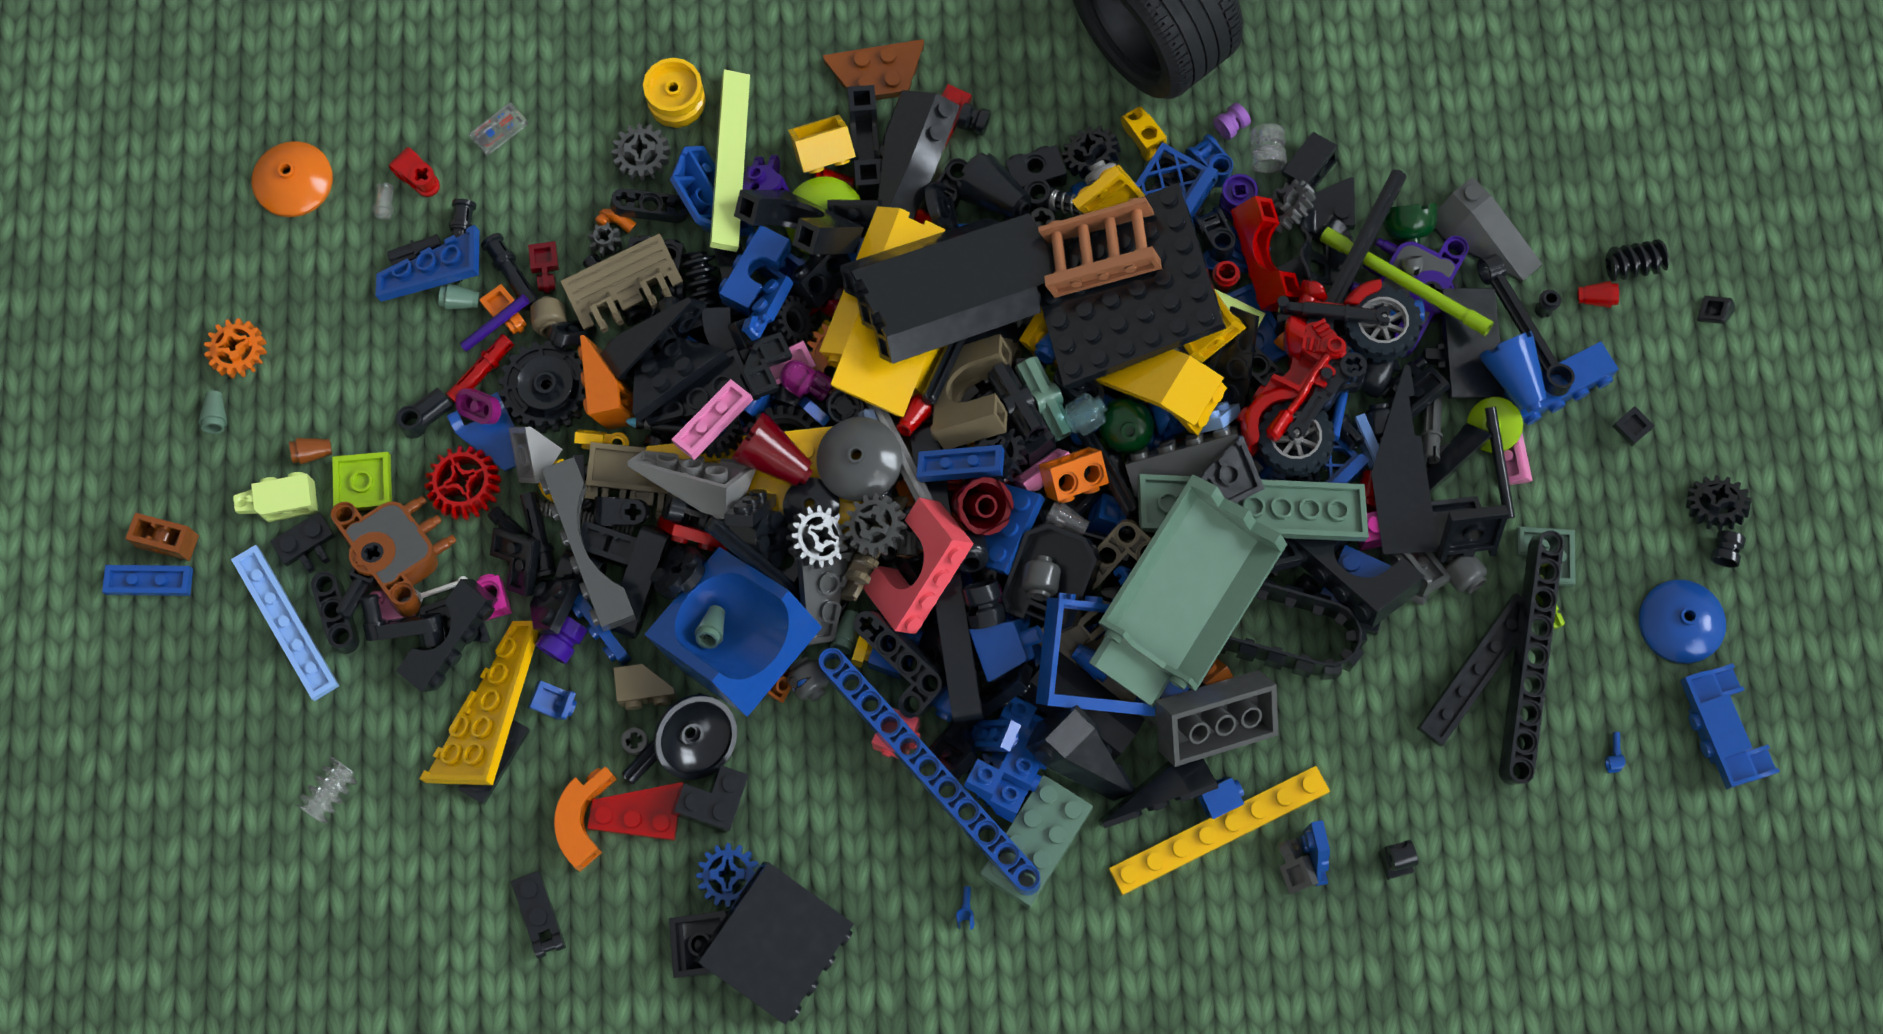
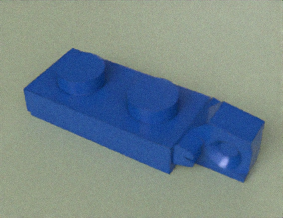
M787 275L777 280L771 279L764 285L762 296L753 305V312L749 318L745 319L741 329L751 338L750 340L759 339L767 324L773 322L793 286V281Z

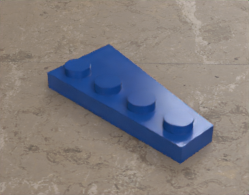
M472 225L466 228L467 233L457 238L455 235L444 239L445 244L433 250L429 247L421 251L417 258L411 261L405 259L377 273L375 296L382 302L478 276L479 229Z

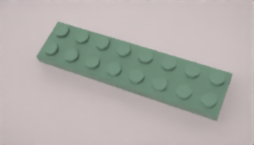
M1139 474L1137 478L1139 527L1142 531L1156 533L1191 476ZM1261 479L1264 490L1236 503L1249 509L1257 522L1281 533L1283 538L1363 542L1369 538L1365 484Z

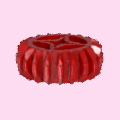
M459 445L456 453L447 448L448 456L445 458L437 454V459L440 462L438 464L430 463V468L434 472L425 473V477L430 482L424 485L425 489L430 491L427 494V498L429 501H434L432 506L436 510L441 509L443 516H448L451 513V517L454 520H457L460 515H462L464 520H468L470 513H473L475 517H479L480 513L478 510L481 508L489 511L487 502L496 503L497 499L492 494L501 493L500 487L496 484L502 482L500 475H497L499 472L498 466L492 465L494 462L492 457H485V452L481 449L475 453V449L472 446H469L465 452L463 447ZM470 464L480 469L467 471L463 470L460 465ZM452 470L451 477L444 481L447 474ZM460 474L464 479H466L465 482L467 484L465 485V488L467 492L463 489V487L460 486V481H462ZM483 484L481 490L474 495L475 489ZM461 495L464 496L466 501L456 502L446 497Z

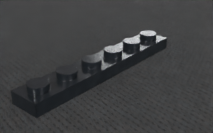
M1512 594L1416 728L1438 746L1445 744L1514 647L1521 605V596L1519 594Z

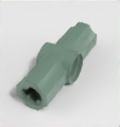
M1038 357L1028 358L1016 365L1014 369L1023 386L1026 385L1031 391L1036 409L1047 425V429L1055 436V442L1073 434L1075 429L1062 406V393L1055 383L1050 382Z

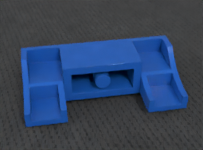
M1733 663L1699 672L1680 680L1691 706L1688 710L1689 723L1700 737V748L1703 755L1709 758L1711 764H1716L1726 790L1780 772L1779 768L1775 767L1768 751L1770 749L1769 745L1752 749V745L1730 697L1745 690L1743 686L1740 687L1733 670L1735 667Z
M1018 697L1010 700L998 719L1013 720L1021 724L1018 731L1019 739L1017 744L1007 753L999 769L977 759L964 785L965 788L985 800L996 815L1012 823L1028 791L1035 792L1042 776L1037 774L1039 769L1046 770L1047 768L1026 748L1037 722L1045 718L1035 714L1036 706Z

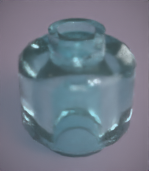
M1084 393L1066 405V414L1063 417L1075 434L1079 432L1082 435H1088L1105 424L1106 417L1104 412L1108 409L1099 396L1093 398L1089 393Z

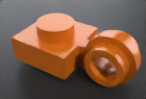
M502 284L479 299L481 305L492 318L515 301ZM518 312L504 323L513 335L517 332L521 334L524 331L523 328L527 326Z

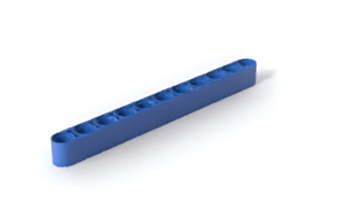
M836 648L824 650L819 656V666L827 680L1017 892L1025 896L1036 893L1040 888L1041 880L1040 873L1033 863L847 657ZM831 659H838L840 661V665L832 670L826 668V663ZM849 680H857L859 682V686L855 690L849 691L844 688ZM873 700L878 703V707L872 712L863 709L864 704L868 701ZM887 722H895L898 725L897 729L892 733L882 731L883 725ZM906 743H914L917 746L916 751L909 755L902 753L901 749ZM926 764H932L936 767V771L931 776H924L920 773L921 768ZM945 786H952L956 789V792L952 797L944 798L940 795V790ZM970 807L976 812L975 816L970 820L962 819L959 814L963 808ZM990 829L995 832V838L990 842H983L979 838L981 831ZM1010 851L1016 856L1015 860L1011 864L1001 863L999 856L1002 852ZM1024 873H1030L1035 877V883L1029 887L1022 886L1019 883L1020 876Z

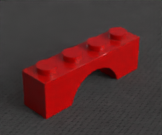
M1254 196L1231 210L1234 220L1233 225L1239 236L1241 251L1247 262L1248 274L1254 285L1257 303L1261 310L1278 312L1279 305L1277 300L1280 296H1286L1289 301L1297 302L1301 297V291L1296 274L1280 271L1275 267L1270 257V240L1274 230L1280 224L1273 200L1271 198Z

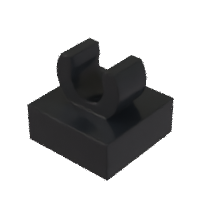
M1634 406L1612 427L1633 446L1650 432L1655 425Z

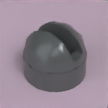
M1409 256L1400 259L1402 271L1417 276L1422 272L1424 265L1423 256Z

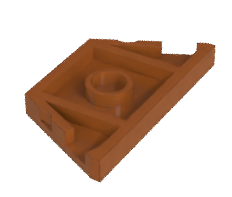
M924 39L823 55L824 64L827 67L829 66L836 75V79L846 89L851 86L874 85L876 100L899 97L902 90L910 91L921 52L924 50Z

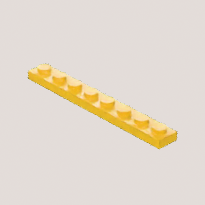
M1314 766L1244 801V805L1215 819L1209 818L1110 867L1109 871L1123 896L1328 794L1330 790L1317 766Z

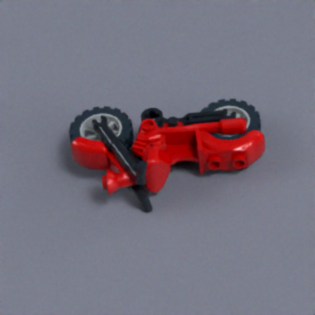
M1381 279L1371 280L1356 287L1348 294L1343 304L1325 302L1328 299L1324 287L1317 281L1303 280L1300 288L1301 297L1298 302H1291L1286 296L1278 298V312L1280 314L1277 316L1274 333L1279 336L1284 332L1283 347L1287 355L1292 359L1290 370L1281 377L1273 374L1266 386L1261 385L1253 396L1254 401L1249 408L1245 406L1236 419L1240 422L1239 430H1241V436L1244 437L1251 456H1255L1258 451L1259 455L1264 458L1263 462L1266 466H1271L1275 473L1279 475L1280 473L1286 474V477L1294 478V475H1299L1300 478L1307 477L1308 473L1312 472L1314 474L1320 470L1322 465L1325 466L1332 454L1335 440L1333 423L1328 420L1326 412L1331 409L1338 395L1343 391L1355 393L1362 388L1367 369V358H1371L1373 362L1381 363V360L1392 362L1397 357H1404L1407 351H1411L1418 340L1422 324L1421 312L1419 307L1414 305L1415 300L1411 296L1407 297L1403 290L1399 288L1394 290L1392 286L1381 288ZM1391 310H1392V311H1395L1396 314L1393 315V316H1390ZM1401 318L1404 327L1402 328L1391 323ZM1388 330L1400 335L1391 339ZM1337 333L1345 336L1347 342L1350 341L1351 346H1347V343L1340 336H1337ZM1313 433L1316 434L1317 443L1308 440ZM1286 442V448L1283 452L1276 446V443ZM1303 446H1307L1313 449L1310 453L1305 455L1302 451ZM1293 450H1297L1298 456H1290L1288 453L1292 454Z

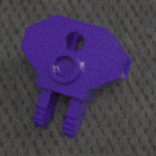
M771 155L768 165H765L763 157L756 156L752 166H747V170L744 172L743 190H787L790 192L783 177L779 174L781 165L779 156Z

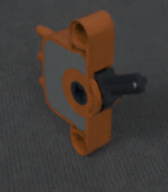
M424 496L415 498L404 506L395 501L386 502L363 517L355 506L349 502H340L333 507L331 518L339 533L350 547L349 560L353 567L348 574L352 583L336 608L337 614L344 618H351L360 603L359 598L365 595L368 588L376 590L377 586L380 587L386 598L401 616L410 617L419 611L421 601L413 586L436 570L438 566L437 555L450 548L456 542V538L450 535L432 545L425 534L441 523V518L435 515L418 525L411 516L413 512L427 503ZM410 597L407 601L400 602L403 598Z

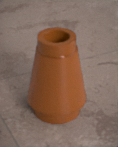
M296 438V441H289L292 463H300L302 465L332 455L330 439Z

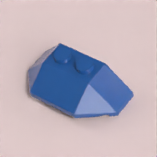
M687 146L680 153L670 181L695 223L706 232H711L716 165L704 146ZM740 220L739 236H749L753 231L756 232L751 224Z

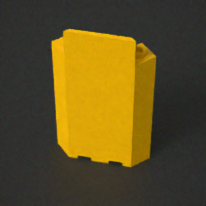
M877 206L856 260L944 232L945 229L925 220L924 224L910 219L908 218L910 212L901 208ZM843 290L819 352L828 360L829 365L837 368L831 381V385L834 388L893 415L904 417L911 397L916 394L922 395L945 346L893 364L880 358L875 331L862 325L857 298Z

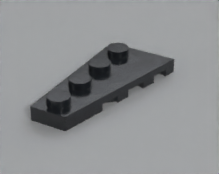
M1231 306L1230 312L1242 321L1246 329L1215 352L1211 357L1208 367L1224 377L1222 383L1227 387L1223 398L1218 403L1228 402L1229 405L1239 403L1242 410L1245 406H1248L1259 316ZM1234 419L1230 423V426L1232 427L1237 425L1239 430L1240 422Z

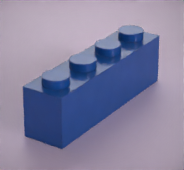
M1602 342L1559 362L1569 366L1575 374V380L1570 390L1562 396H1554L1546 391L1547 399L1542 401L1544 406L1528 413L1526 408L1523 410L1519 409L1523 423L1531 425L1542 418V413L1548 410L1554 413L1562 409L1566 405V401L1572 398L1578 401L1590 393V389L1596 386L1601 389L1614 381L1612 377L1619 368ZM1541 371L1542 377L1544 378L1545 373L1544 371ZM1557 374L1550 375L1554 383L1558 385L1567 384L1564 377ZM1504 391L1505 397L1503 398L1515 404L1507 392Z

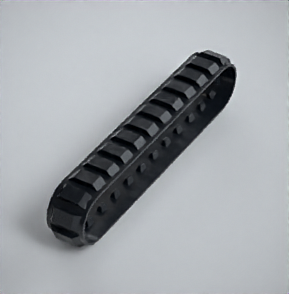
M1053 520L1045 521L1044 524H1041H1052L1089 538L1096 547L1108 535L1092 530V533L1081 531L1080 526L1066 522L1064 526L1054 524ZM1106 547L1100 551L1101 553L1116 557V552L1112 548ZM1128 553L1121 560L1125 562L1129 560L1137 563V561ZM1265 579L1256 594L1257 599L1264 601L1266 599L1283 603L1285 607L1292 609L1297 607L1311 611L1312 614L1317 616L1325 615L1335 619L1334 621L1337 624L1343 625L1348 630V632H1345L1346 641L1351 642V651L1346 648L1340 654L1343 659L1342 661L1335 663L1332 658L1324 659V662L1311 659V656L1305 654L1299 656L1284 652L1283 648L1274 646L1270 648L1256 644L1255 640L1246 638V640L1230 636L1220 652L1222 654H1225L1226 651L1237 653L1236 658L1253 662L1254 659L1264 661V666L1281 670L1282 667L1292 669V674L1307 678L1310 675H1317L1321 680L1337 679L1342 674L1343 669L1350 672L1362 657L1364 652L1360 647L1366 643L1367 636L1365 624L1360 623L1354 612L1344 603L1340 604L1331 601V596L1316 592L1313 595L1303 593L1302 588L1288 584L1285 588L1277 586L1275 581ZM1107 599V601L1103 600V604H1111L1112 602L1110 599ZM1099 612L1098 619H1101L1104 613Z

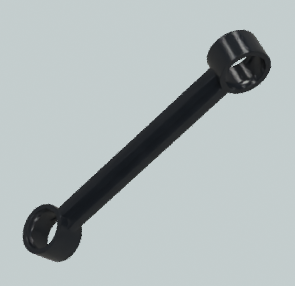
M1493 254L1477 261V271L1480 279L1484 284H1491L1493 289H1495L1497 296L1520 334L1532 331L1539 363L1545 373L1543 378L1545 390L1554 396L1565 395L1575 380L1573 370L1569 366L1557 362L1508 282L1505 265L1500 256ZM1557 374L1564 377L1567 384L1558 385L1554 383L1550 375Z

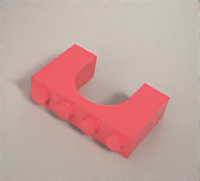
M920 497L905 519L923 546L924 562L918 579L910 586L898 569L878 566L871 573L869 584H865L863 587L894 631L911 634L918 632L974 544L940 501Z

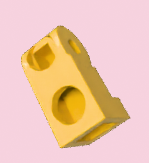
M1141 106L1121 116L1120 119L1125 132L1138 146L1143 159L1146 162L1151 160L1161 143L1166 144L1167 136L1150 114Z

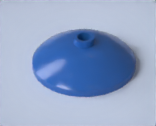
M1688 580L1664 582L1652 589L1640 606L1638 621L1644 641L1654 653L1670 662L1692 664L1702 661L1712 655L1724 639L1726 632L1724 610L1714 594L1698 583ZM1684 613H1689L1692 616V621L1686 620Z

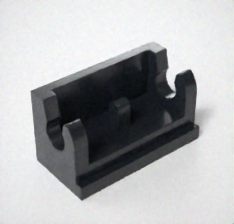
M1312 132L1282 170V175L1287 178L1286 182L1291 184L1294 179H1297L1298 182L1303 179L1315 190L1338 161V145Z

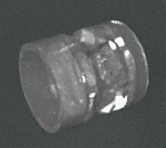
M1263 124L1253 128L1250 131L1251 148L1253 149L1251 152L1252 169L1259 173H1275L1283 170L1287 165L1286 149L1284 148L1286 145L1285 128L1277 124Z

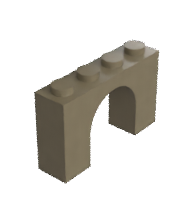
M1001 334L963 345L943 390L932 408L934 416L933 424L930 426L931 435L935 441L940 443L943 449H952L982 440L983 438L986 439L1006 433L1008 411L996 393L968 402H960L963 395L972 386L988 379L987 373L993 369V366L1003 363L1009 364L1011 367L1012 351Z

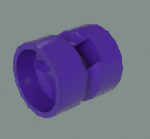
M1245 174L1232 175L1226 179L1219 200V207L1226 219L1234 221L1231 210L1250 198L1257 196L1258 187L1256 182Z
M567 616L558 635L541 634L535 646L548 656L566 665L575 652L573 645L580 644L588 630Z

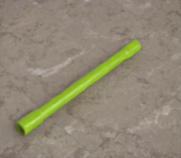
M1330 227L1324 230L1320 241L1346 255L1349 254L1354 244L1349 238ZM1368 251L1362 263L1363 265L1457 318L1464 325L1481 335L1486 336L1491 330L1494 322L1472 309L1464 307Z

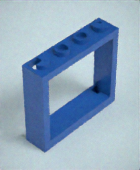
M1058 593V598L1047 597L1036 704L1067 708L1078 705L1081 709L1155 716L1156 704L1152 708L1137 696L1135 702L1055 693L1064 608L1105 613L1110 604H1103L1102 597L1085 596V601L1076 600V594Z

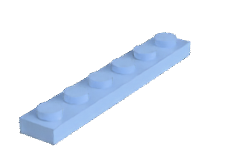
M254 545L232 558L234 566L311 699L316 701L339 687L337 680L260 548Z

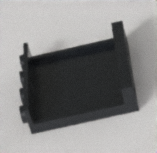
M763 861L694 961L771 1014L776 1020L786 1025L788 1021L792 1022L800 1013L802 1007L799 1004L806 995L809 997L815 991L819 983L816 979L823 970L827 971L835 961L836 956L833 954L840 945L844 946L853 933L850 929L854 923L771 863Z

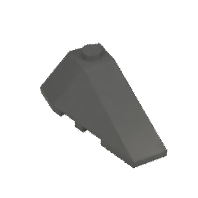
M1473 177L1454 191L1437 209V223L1434 231L1444 241L1451 236L1463 237L1468 243L1469 255L1475 258L1477 256L1484 258L1493 254L1499 255L1505 265L1506 274L1520 282H1523L1542 266V262L1494 198Z

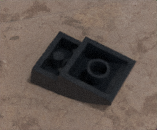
M728 911L669 918L673 978L714 975L694 960Z

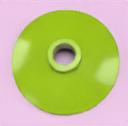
M1500 397L1486 398L1472 408L1467 423L1489 432L1485 408L1496 406L1503 450L1506 451L1513 447L1521 437L1523 431L1521 412L1515 404L1507 399ZM1490 439L1481 450L1492 453Z

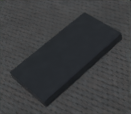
M1495 289L1440 290L1439 292L1494 322L1489 333L1483 336L1464 325L1462 321L1441 310L1446 378L1451 386L1448 390V399L1505 397L1503 387L1479 357V354L1488 349L1492 351L1500 344Z

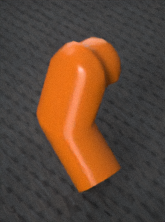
M602 209L595 218L599 226L609 222V224H617L627 233L637 224L629 217L616 215L611 209Z

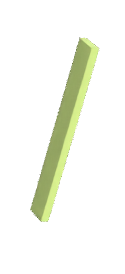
M724 69L721 85L710 247L737 252L741 219L734 217L739 192L743 190L750 75Z

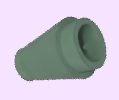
M451 283L441 285L438 305L445 307V310L478 308L480 292Z
M208 391L205 393L198 423L201 425L202 431L206 433H221L227 425L223 395L219 391Z
M717 605L710 606L695 629L696 642L700 646L712 649L722 642L725 610Z
M853 610L845 611L838 623L835 640L831 641V648H836L843 654L852 653L858 641V633L854 627V620L859 614L858 612Z

